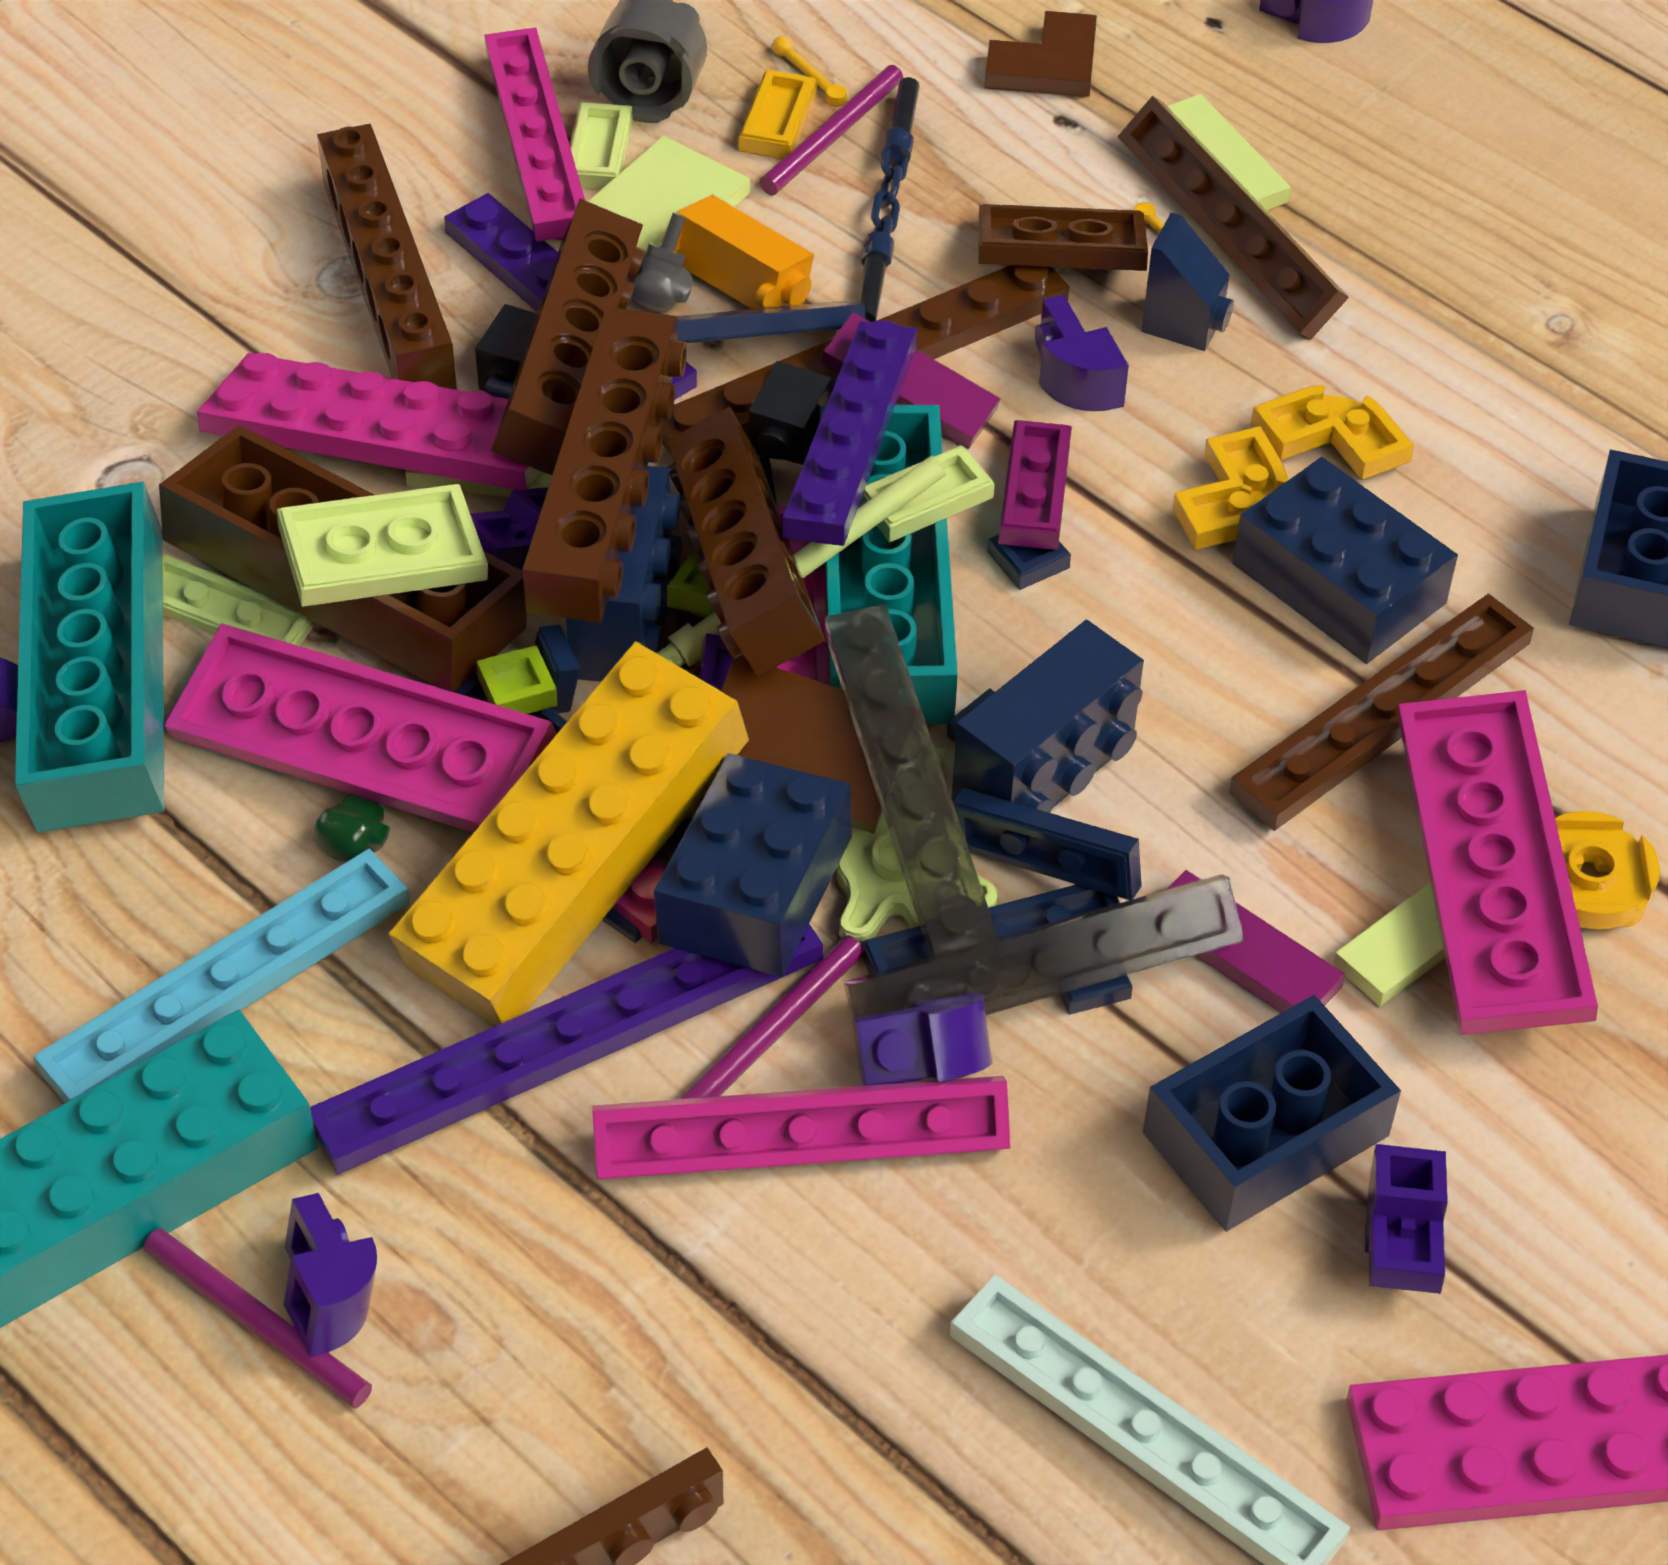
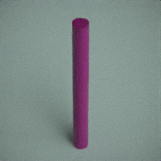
M888 65L768 171L760 179L761 188L769 195H776L898 86L900 80L903 79L901 70L895 65Z
M845 936L679 1099L721 1096L864 955L861 944L853 937Z
M159 1228L149 1235L144 1244V1251L351 1407L358 1408L367 1400L372 1391V1384L329 1352L310 1357L294 1326L168 1232Z

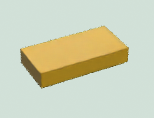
M765 69L738 137L739 152L783 159L796 148L816 95L817 78Z

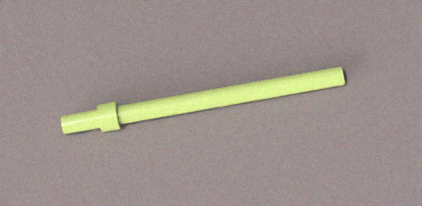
M931 455L857 509L844 546L810 542L796 552L794 555L802 577H806L946 476L944 469L937 459ZM715 612L694 627L687 623L668 637L670 644L657 654L679 667L686 663L690 668L701 659L702 644L706 633L720 635L717 626L722 623Z

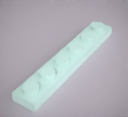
M996 1274L951 1321L950 1337L1264 1565H1328L1347 1541L1350 1526Z

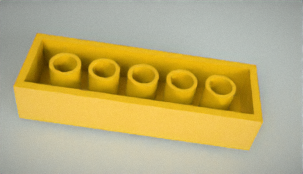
M635 641L390 931L389 936L407 969L493 1026L526 1013L706 794L727 754L737 755L749 741L738 702Z

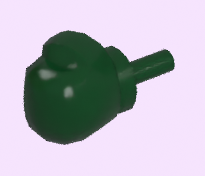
M347 794L341 802L332 808L324 810L317 818L314 825V839L325 854L336 860L348 862L369 848L374 853L379 851L388 839L390 827L383 824L384 810L379 803L353 794Z

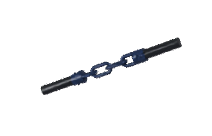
M912 77L903 78L899 82L891 128L885 134L882 148L881 169L885 176L881 184V190L874 196L871 211V220L875 228L873 232L866 236L861 259L864 268L857 303L865 304V318L869 322L877 320L886 267L891 264L894 251V240L890 235L897 227L900 204L896 196L899 191L900 181L906 177L914 143L911 131L920 84ZM892 180L891 189L889 191L890 182ZM891 204V216H884L880 219V208H886Z

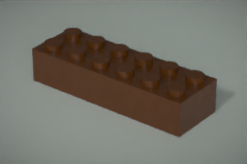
M241 425L236 426L159 484L163 541L438 688L455 692L477 673L478 660L496 656L526 630L527 613L523 571L485 551L483 552L488 563V580L302 607L278 528L277 509L372 496L375 494Z

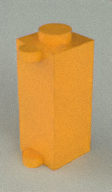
M713 194L676 212L685 216L686 219L675 251L686 256L682 266L690 273L750 309L801 305L805 302L812 284L810 279L814 258L812 252Z

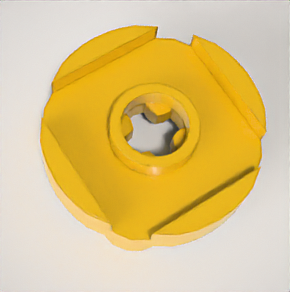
M1576 811L1565 813L1555 818L1580 927L1600 930L1632 927L1638 924L1644 915L1645 909L1653 899L1660 877V863L1652 844L1642 834L1638 841L1632 834L1622 830L1624 821L1609 814L1595 811ZM1585 862L1594 863L1596 871L1607 873L1608 875L1591 877L1581 872V868Z

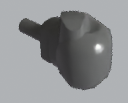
M672 213L661 245L648 242L643 261L635 280L632 282L635 284L631 299L646 309L667 312L677 302H687L690 296L693 279L691 273L682 266L686 256L675 251L686 219L681 214Z

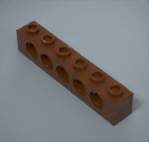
M371 123L355 127H343L339 130L317 134L324 187L391 377L410 382L427 381L434 383L438 387L457 390L453 343Z
M581 198L579 199L561 241L491 448L492 452L551 476L553 475L605 308L626 309L634 291L635 284L632 282L636 278L646 251L636 247L643 224Z
M614 307L605 308L522 569L526 613L601 623L608 598L618 599L623 580V562L620 561L622 552L631 553L635 542L637 520L636 515H633L635 507L644 508L646 505L650 483V474L646 470L648 462L657 463L659 460L662 446V427L659 424L661 419L670 420L675 399V386L672 384L673 377L682 378L685 371L687 343L678 341L677 316Z
M730 406L668 439L667 442L674 463L666 468H669V476L680 494V509L690 525L686 527L687 534L700 558L696 559V563L704 580L711 589L706 592L708 600L722 623L717 626L718 632L733 659L736 660L745 656L758 677L824 642L823 632L789 539L783 538V522L759 456Z

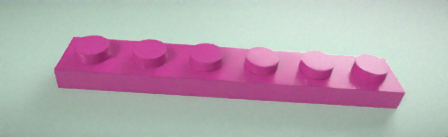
M537 28L485 34L486 54L535 240H562L579 199L585 200Z
M1004 1076L951 1079L941 1082L936 1080L592 1105L597 1179L1011 1149L1007 1080Z

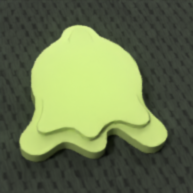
M891 788L875 834L852 827V838L835 870L837 883L848 900L839 919V936L841 940L845 936H851L862 946V941L875 938L886 920L891 916L904 917L909 928L940 921L949 913L966 914L996 906L998 900L997 889L992 883L975 874L966 865L962 857L961 843L953 827L941 815H939V823L926 816L914 813L915 804L902 799Z

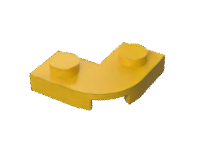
M1316 385L1253 407L1251 424L1253 427L1261 426L1280 460L1331 442L1361 480L1404 465L1412 460L1414 444L1383 407L1368 395L1360 403L1341 396L1324 395L1325 386Z
M1261 426L1207 438L1204 456L1219 482L1174 493L1172 509L1195 550L1236 540L1240 514L1288 481L1285 467Z

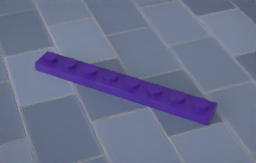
M810 924L784 976L814 964L823 958V943ZM673 948L311 1106L310 1110L315 1135L336 1174L339 1175L782 977Z

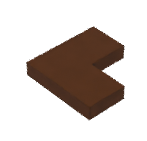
M1045 11L1042 44L989 40L985 88L1090 96L1097 15Z

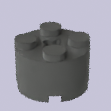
M620 0L609 14L588 60L589 80L598 96L601 91L614 105L632 106L633 120L639 122L662 121L669 118L671 112L676 111L680 107L682 109L690 98L707 57L706 37L699 24L700 18L697 11L688 4L676 3L672 0Z

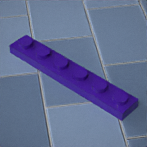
M489 193L445 215L446 234L538 312L558 252L546 241H536L533 230ZM686 362L683 377H673L672 384L675 386L674 400L697 387V370L688 362Z
M885 320L859 322L783 515V538L839 546L845 545L916 350L917 328L898 326L891 321Z

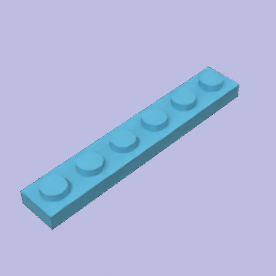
M369 848L34 1055L37 1070L62 1101L67 1103L238 1009L241 1011L410 904L408 888Z

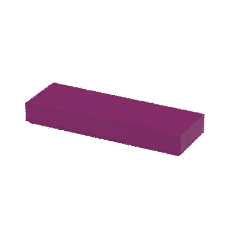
M853 312L824 350L821 363L840 373L859 322L869 321ZM916 349L896 405H939L941 433L970 449L996 412L1001 398Z
M1014 420L998 544L1058 550L1072 426Z
M1185 870L1146 910L1145 923L1280 1013L1314 994L1326 1005L1343 987L1345 973L1188 870Z

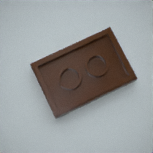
M982 204L979 205L978 264L1147 271L1148 244L1144 212L1139 210Z
M745 657L733 659L721 692L738 702L749 741L737 755L850 783L852 827L875 834L915 724L916 714L776 667L757 677Z

